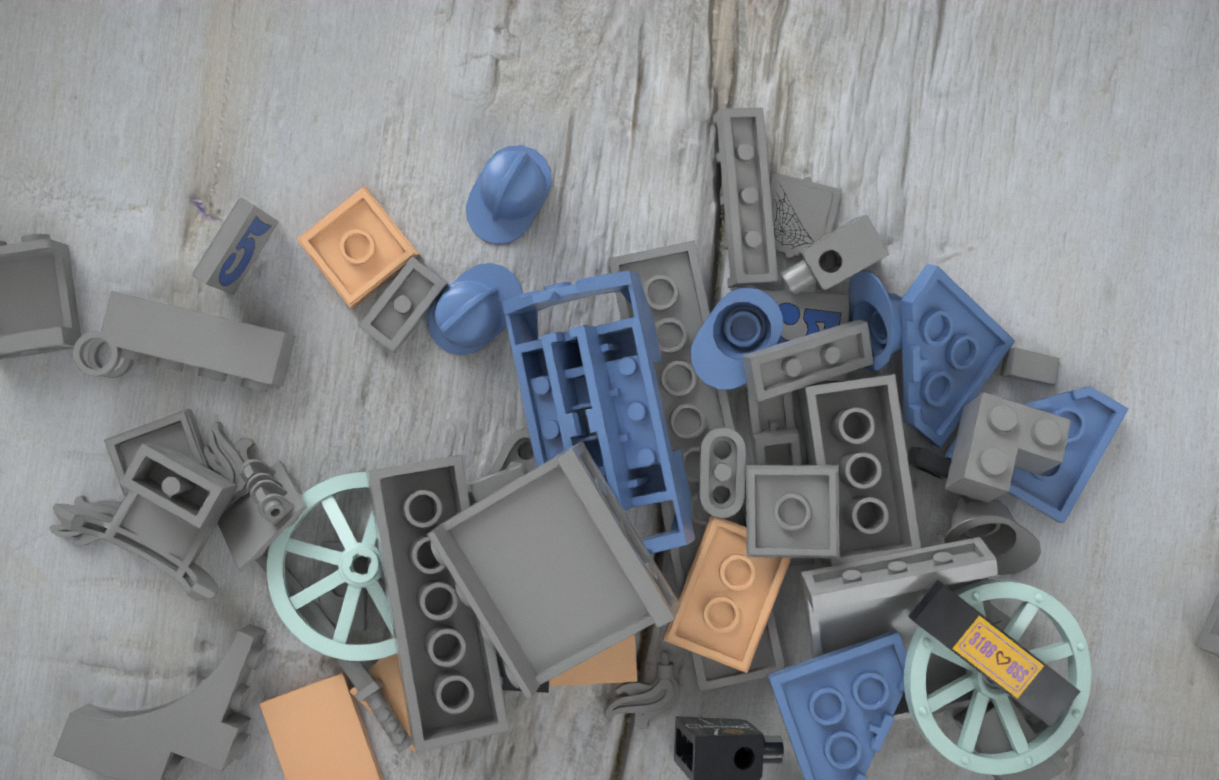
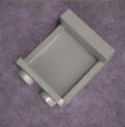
M48 234L25 235L21 237L22 243L7 245L5 241H0V360L73 349L75 343L81 337L68 245L50 239Z

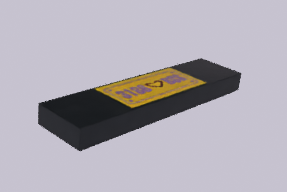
M939 580L936 581L908 616L917 625L1050 727L1054 725L1081 692Z

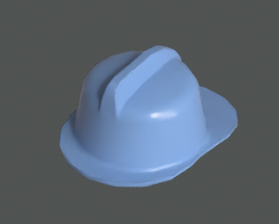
M522 145L505 147L497 151L487 161L469 194L466 214L473 232L482 240L494 244L510 243L522 237L531 226L552 184L551 169L545 158L535 149Z
M493 263L475 265L461 274L445 289L429 310L427 322L429 333L434 342L444 351L456 355L473 354L485 347L507 327L502 302L522 294L521 285L515 274L504 266Z
M863 269L852 275L849 282V322L857 319L868 322L874 364L864 368L876 371L883 369L892 355L902 351V298L896 293H887L881 281L871 271Z
M739 288L727 293L708 316L691 346V362L696 374L707 385L717 389H735L747 384L742 355L765 349L778 343L783 331V315L778 303L768 293L756 288Z

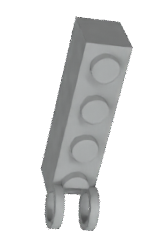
M111 291L101 332L92 331L82 335L74 345L73 359L78 369L87 375L117 378L123 376L131 369L134 360L140 361L141 354L143 353L157 357L156 366L182 371L184 364L200 367L198 376L225 382L227 374L243 378L241 382L242 387L267 392L269 384L276 386L284 385L296 336ZM94 340L88 350L89 367L84 360L83 352L85 346ZM107 343L111 350V356L108 363L102 367L98 361V352ZM121 357L124 358L122 365L115 370V368L118 366Z

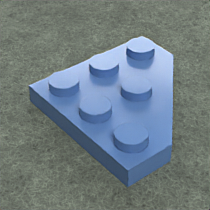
M927 263L901 299L904 422L929 443L941 448L961 420L963 407L977 397L1015 340L939 266Z
M1083 387L1022 404L1071 420L1063 462L1040 475L1014 467L1010 489L1007 492L1009 495L1059 523H1065L1129 409L1092 387ZM957 435L944 456L950 461L952 460Z
M897 630L880 634L767 674L804 780L867 779L866 772L876 751H880L895 719L893 715L905 692L904 668L907 653L900 633Z

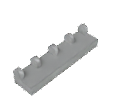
M722 108L713 115V124L717 126L719 153L716 154L717 164H721L723 196L720 197V204L725 210L727 239L724 240V249L728 250L730 278L727 279L728 288L773 284L778 282L763 108Z

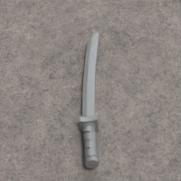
M263 554L258 559H255V561L267 573L268 555ZM285 566L286 585L289 595L292 597L303 591L304 587ZM314 600L298 609L311 627L333 639L336 627ZM335 658L358 690V693L354 696L359 703L366 701L368 706L371 707L373 714L380 721V725L392 744H394L397 752L400 753L412 745L411 737L406 733V729L399 721L395 712L391 710L392 707L381 692V689L385 687L381 679L375 681L361 661Z

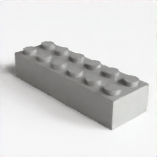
M462 455L366 472L411 741L416 753L509 731L495 647H491L485 641L480 630L479 619L471 606H466L459 598L455 588L456 581L447 566L441 565L434 557L431 550V540L427 535L441 523L470 507Z

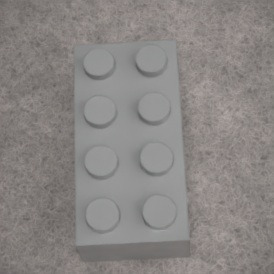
M895 374L797 389L808 465H839L840 558H822L823 563L834 566L920 549L921 543Z

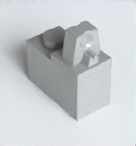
M1008 696L1027 743L1038 737L1049 725L1042 720L1035 724L1028 720L1031 718L1028 709L1014 698ZM992 701L987 704L974 748L977 753L997 754L1013 750ZM968 707L953 717L961 730ZM1078 725L1067 742L1042 763L1021 772L992 776L995 780H1051L1068 768L1064 761L1069 755L1066 749L1085 734Z

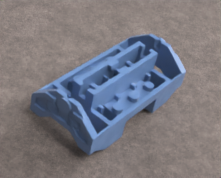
M628 270L596 275L577 280L575 284H571V282L552 284L544 287V291L536 290L503 301L536 468L582 441L624 511L637 506L673 500L675 515L670 531L640 537L650 554L685 546L694 541L691 497L681 449L672 451L654 367V363L661 362L662 357L653 315L642 287L640 274ZM619 291L632 305L634 317L598 326L583 325L570 328L567 332H553L541 335V339L538 340V311L548 307L594 295ZM592 407V409L586 410L590 433L597 432V435L588 437L583 409Z

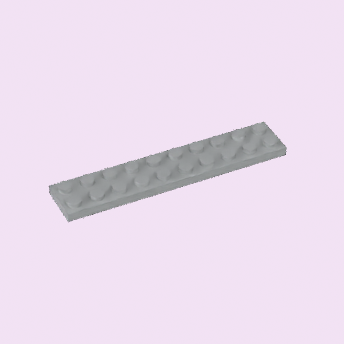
M695 240L609 258L611 273L630 270L640 274L642 287L653 315L662 361L654 363L670 444L672 451L681 449L687 475L695 540L688 545L669 549L678 594H680L710 514L701 506L698 494L701 441L709 431L715 428L725 427L735 430L727 390L707 385L696 374L691 362V346L698 331L710 315ZM620 291L615 292L621 320L634 317L632 305ZM724 441L716 443L714 446L715 455L720 459L728 456L730 452L729 445ZM746 480L743 506L733 516L724 518L747 527ZM718 486L714 489L713 499L717 503L725 502L728 499L729 492L725 486ZM673 500L659 502L665 531H670L674 519L675 508ZM773 608L748 673L691 651L699 692L768 678L767 674L785 668Z

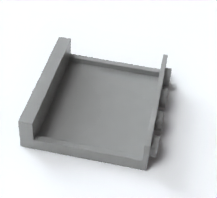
M582 441L446 520L427 534L431 540V550L434 557L441 565L447 566L456 581L455 588L459 598L466 606H471L480 621L482 636L491 647H496L505 662L504 667L508 679L516 688L520 687L526 699L532 697L541 684L655 623L657 628H660L675 620L680 608L679 601Z
M981 537L801 572L812 658L892 630H897L900 633L907 653L913 635L919 626L908 616L936 581L939 580L949 589L955 591L974 582L989 580L988 577L998 575L997 559ZM990 600L983 601L985 615L991 621ZM931 652L926 672L927 695L965 675L966 668ZM973 690L932 712V714L969 706ZM905 692L893 715L895 718L893 722L911 717Z

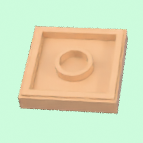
M366 186L362 187L296 239L346 304L352 309L396 276L412 256L415 259L420 257L417 250Z

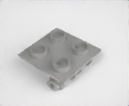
M258 459L246 460L240 469V476L247 483L249 494L240 497L220 517L217 523L236 566L241 572L255 559L261 557L267 547L286 528L292 526L298 520L300 514L308 508L280 460L272 467Z

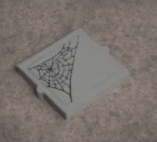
M773 172L770 180L776 252L784 254L786 259H791L793 256L801 258L798 251L832 232L842 189L814 183L810 177H805L802 180ZM827 253L820 257L819 263H825Z

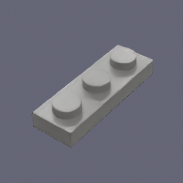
M859 319L742 355L749 398L757 402L874 364L868 322Z

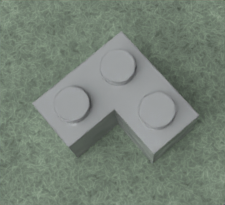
M982 392L963 407L945 490L989 503L1009 492L1014 467L1040 475L1063 462L1071 420Z

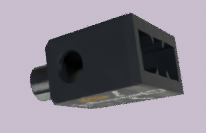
M676 716L674 762L690 780H761L763 763H782L784 745L781 736L763 735L761 731L747 720Z

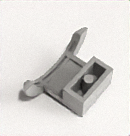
M164 443L141 444L119 483L129 490L113 518L75 505L54 504L53 511L64 527L71 531L82 532L104 539L147 560L182 584L188 592V596L196 601L214 598L218 593L217 583L195 561L239 485Z

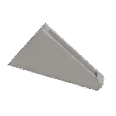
M1016 347L1010 348L1003 358L1000 376L1056 385L1060 358Z

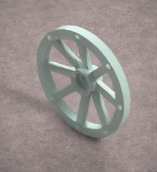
M355 472L327 479L301 495L308 508L300 514L298 520L292 526L286 528L270 544L267 557V582L270 596L278 615L291 633L301 642L333 658L349 661H369L385 658L397 652L387 595L379 583V580L384 578L379 548L375 547L377 534L373 510L362 542H357L334 498V495L345 491L369 489L366 472ZM319 503H322L345 548L343 552L292 539V535L299 523ZM287 552L338 565L339 570L290 597L285 578ZM361 556L367 557L371 562L368 572L365 574L357 573L353 567L355 560ZM346 582L348 583L335 633L333 639L311 627L297 610ZM362 588L367 589L393 638L373 644L347 643Z
M1004 579L984 580L965 585L953 592L985 617L983 601L997 598L1023 600L1004 630L1017 642L1038 609L1041 610L1055 625L1063 641L1030 650V652L1044 663L1067 657L1068 682L1081 692L1052 727L1048 726L1038 737L1027 743L1008 696L1010 695L918 626L909 645L905 660L904 690L907 706L913 722L924 739L937 752L954 764L972 772L989 775L1021 772L1042 763L1056 753L1071 737L1082 719L1088 703L1092 681V667L1088 645L1080 626L1072 614L1053 596L1040 589L1021 582ZM931 652L966 668L965 675L927 695L926 672ZM973 690L958 744L956 745L938 727L932 712ZM989 698L992 699L1012 746V751L997 754L973 752Z

